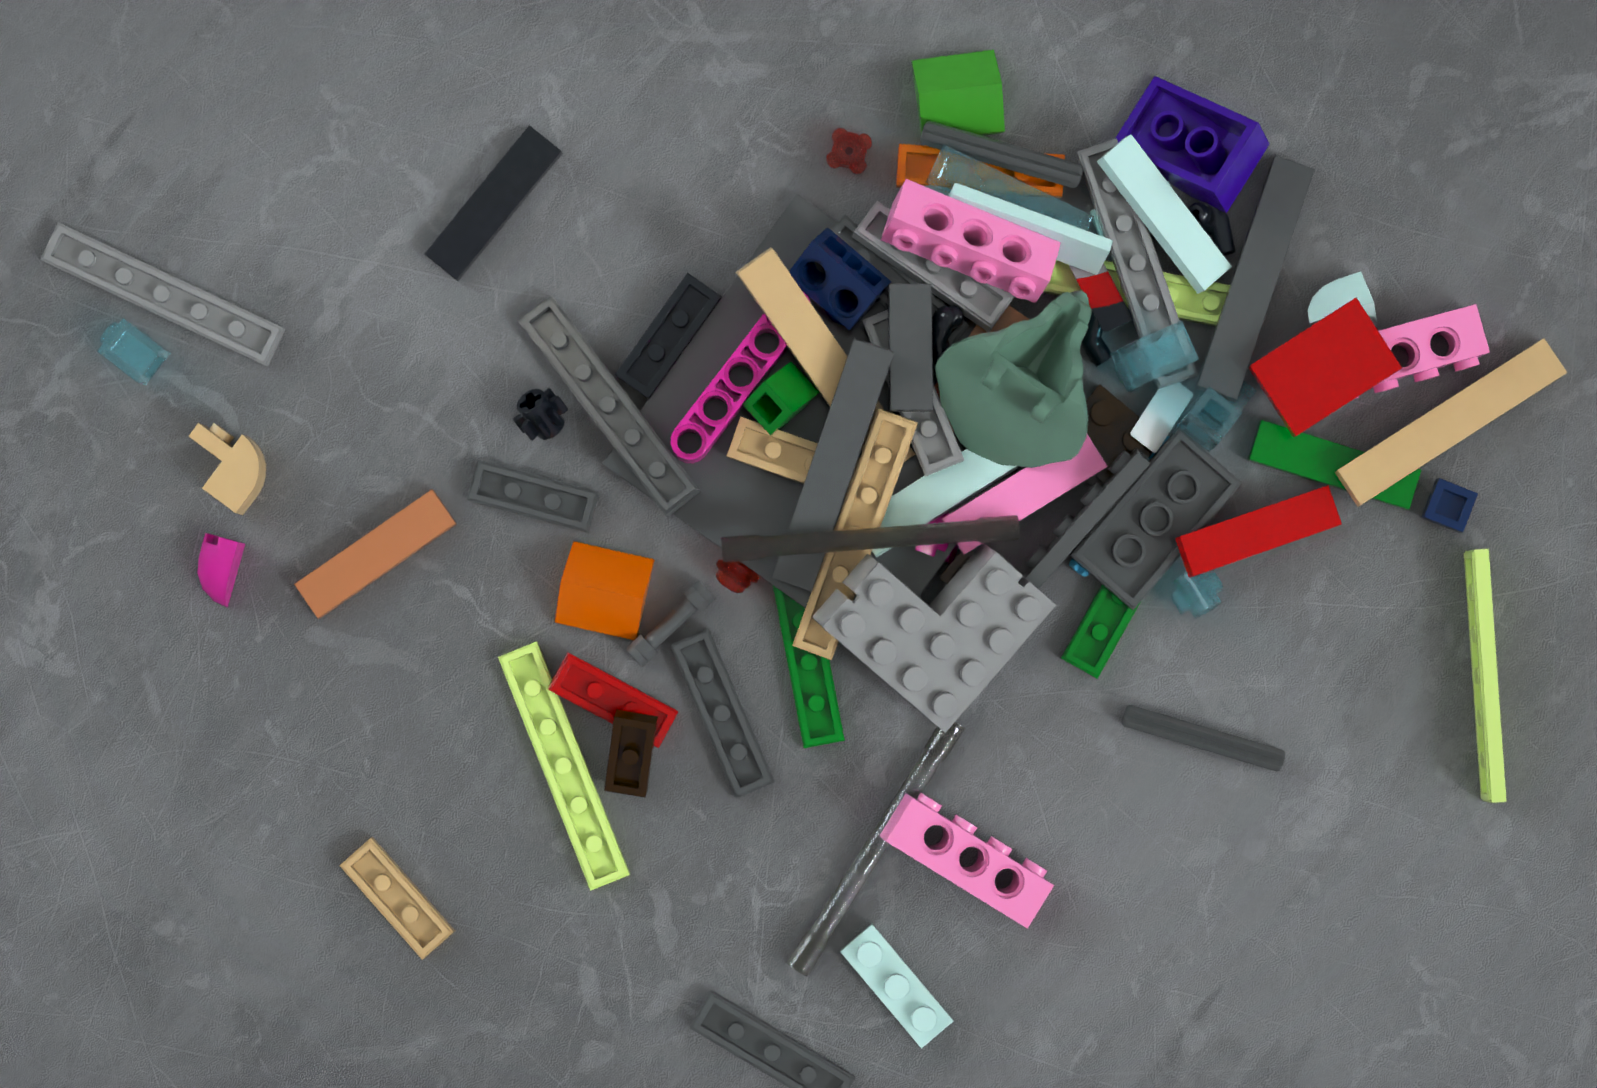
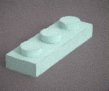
M872 923L840 950L921 1049L953 1022L950 1015Z

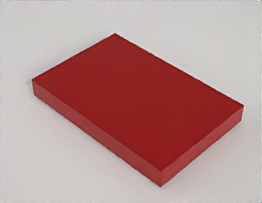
M1357 297L1248 366L1293 437H1296L1402 369Z

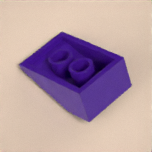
M1156 76L1153 77L1116 136L1119 143L1131 134L1166 181H1169L1170 184L1192 198L1205 202L1225 213L1230 209L1270 145L1259 122Z

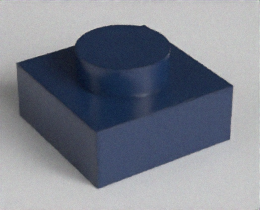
M1437 478L1421 518L1458 533H1463L1478 493Z

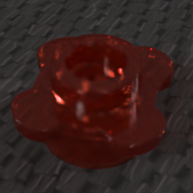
M844 128L836 129L832 133L834 143L832 151L826 157L827 164L833 169L838 167L848 168L854 174L864 172L867 166L864 159L866 151L872 146L871 138L864 133L858 135L853 132H847ZM846 148H852L853 153L851 155H847L845 153Z
M727 554L724 560L719 559L716 562L718 568L716 578L724 587L735 593H743L746 588L751 586V582L757 583L759 580V576L753 570L746 567L730 554Z

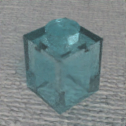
M124 318L119 324L113 322L104 331L100 338V342L103 344L97 351L133 380L145 386L171 354V352L140 328Z

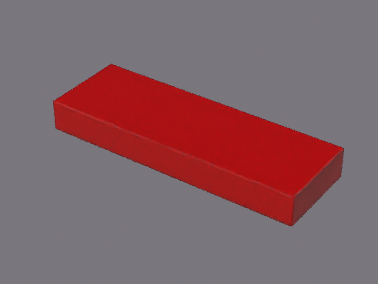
M569 652L566 653L547 688L551 692L612 724L616 709L658 716L654 746L657 748L662 744L679 712Z

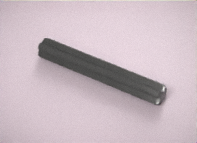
M926 121L920 138V142L929 147L1071 188H1077L1083 173V166L1081 164L933 121Z
M1133 705L1126 707L1122 718V725L1124 727L1273 771H1280L1284 763L1285 751Z

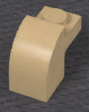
M198 423L189 437L222 461L202 489L234 513L244 515L260 493L265 482L266 463L259 446L248 436L242 434L233 446L230 443L234 437L216 423H213L210 428Z

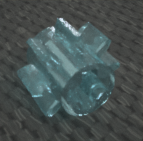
M1214 570L1190 578L1187 572H1185L1173 581L1177 591L1171 594V599L1181 615L1190 610L1194 618H1198L1210 612L1222 602L1217 594L1223 591L1222 588L1224 586Z

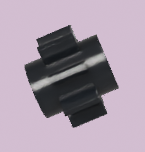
M548 388L545 392L540 389H532L523 394L518 400L517 410L520 414L515 416L513 421L523 433H526L530 440L533 441L537 436L542 440H547L555 437L563 429L564 419L561 415L568 411V408L561 398L554 394L551 388Z

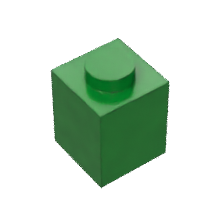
M789 362L765 380L742 405L771 436L797 416L819 392L792 362Z

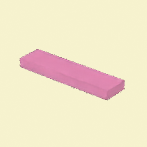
M1087 434L1081 450L1072 460L1033 468L1026 467L942 518V521L964 555L1108 466Z

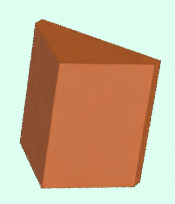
M573 541L560 582L555 623L635 640L640 628L655 559Z

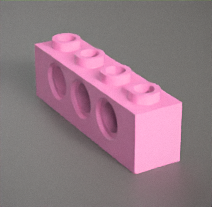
M905 179L893 201L881 237V241L894 245L899 250L911 252L933 261L938 266L950 268L972 277L977 282L987 283L1003 289L1019 299H1026L1033 303L1037 302L1050 282L1061 245L1059 241L908 179Z
M1474 304L1379 330L1390 350L1393 346H1401L1407 351L1409 359L1405 367H1402V369L1373 387L1374 393L1399 387L1397 379L1413 375L1416 383L1440 376L1438 368L1453 364L1455 372L1480 365L1478 357L1486 355L1490 351L1477 305ZM1433 335H1440L1447 340L1449 348L1445 356H1438L1432 351L1430 341Z
M906 793L881 832L880 837L1028 929L1054 887L1053 884L1044 879L1047 870L1028 858L1022 864L1010 858L1009 855L1013 849L992 836L987 843L973 835L977 827L962 817L955 815L952 821L938 813L942 805L923 793H920L917 799ZM933 825H941L943 829L941 841L935 845H926L924 842L926 830ZM968 847H976L978 850L977 861L972 866L962 867L959 862L962 851ZM1003 869H1011L1013 879L1010 885L1002 889L996 888L995 877L997 873Z

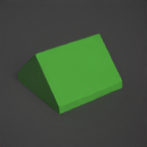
M994 50L912 60L921 134L926 121H933L981 136L1005 132L1002 81Z

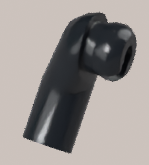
M1205 202L1192 204L1188 210L1204 231L1211 236L1212 241L1224 256L1236 252L1227 214Z
M955 305L938 308L932 317V358L935 366L939 357L950 347L948 339L954 328L963 324V312Z
M1092 311L1088 323L1089 327L1081 345L1094 365L1098 367L1114 355L1101 338L1103 330Z

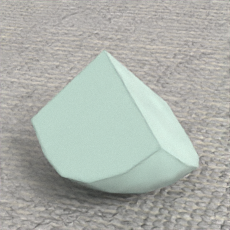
M1362 272L1336 279L1323 286L1312 297L1308 308L1309 324L1311 326L1357 297L1375 327H1378L1374 301Z

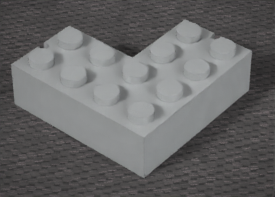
M982 543L929 606L878 561L867 554L843 581L858 596L851 601L836 589L812 618L946 733L1054 609L1056 604L1030 581L1025 579L1020 572L996 551Z

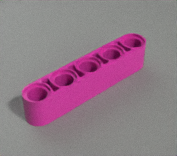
M765 314L761 316L674 429L671 435V447L674 455L680 461L695 463L707 455L744 407L742 404L760 386L787 351L788 346ZM770 333L778 339L779 346L772 353H762L755 346L756 338L760 334ZM738 366L749 368L753 373L752 382L744 387L734 385L729 379L731 370ZM719 399L727 405L728 411L722 419L711 420L706 417L703 409L709 400ZM687 432H694L702 439L700 449L692 454H686L678 447L679 438Z

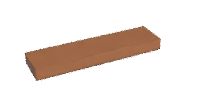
M432 489L294 585L316 617L320 619L457 525V523Z

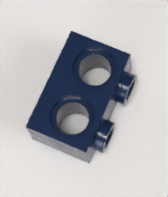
M828 227L811 241L789 270V273L800 289L825 309L831 320L845 326L848 330L853 328L867 314L892 282ZM815 262L823 266L826 274L821 273L817 269ZM847 289L856 295L858 301L853 300L848 295Z

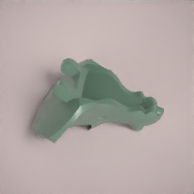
M1065 292L1054 301H1051L1035 318L1014 323L1002 330L967 337L952 344L939 357L935 371L940 391L941 406L958 440L969 451L1000 465L1029 468L1072 460L1079 453L1087 437L1088 427L1087 403L1082 383L1084 371L1080 346L1089 327L1088 323L1091 318L1092 309L1089 306L1088 297L1085 292Z

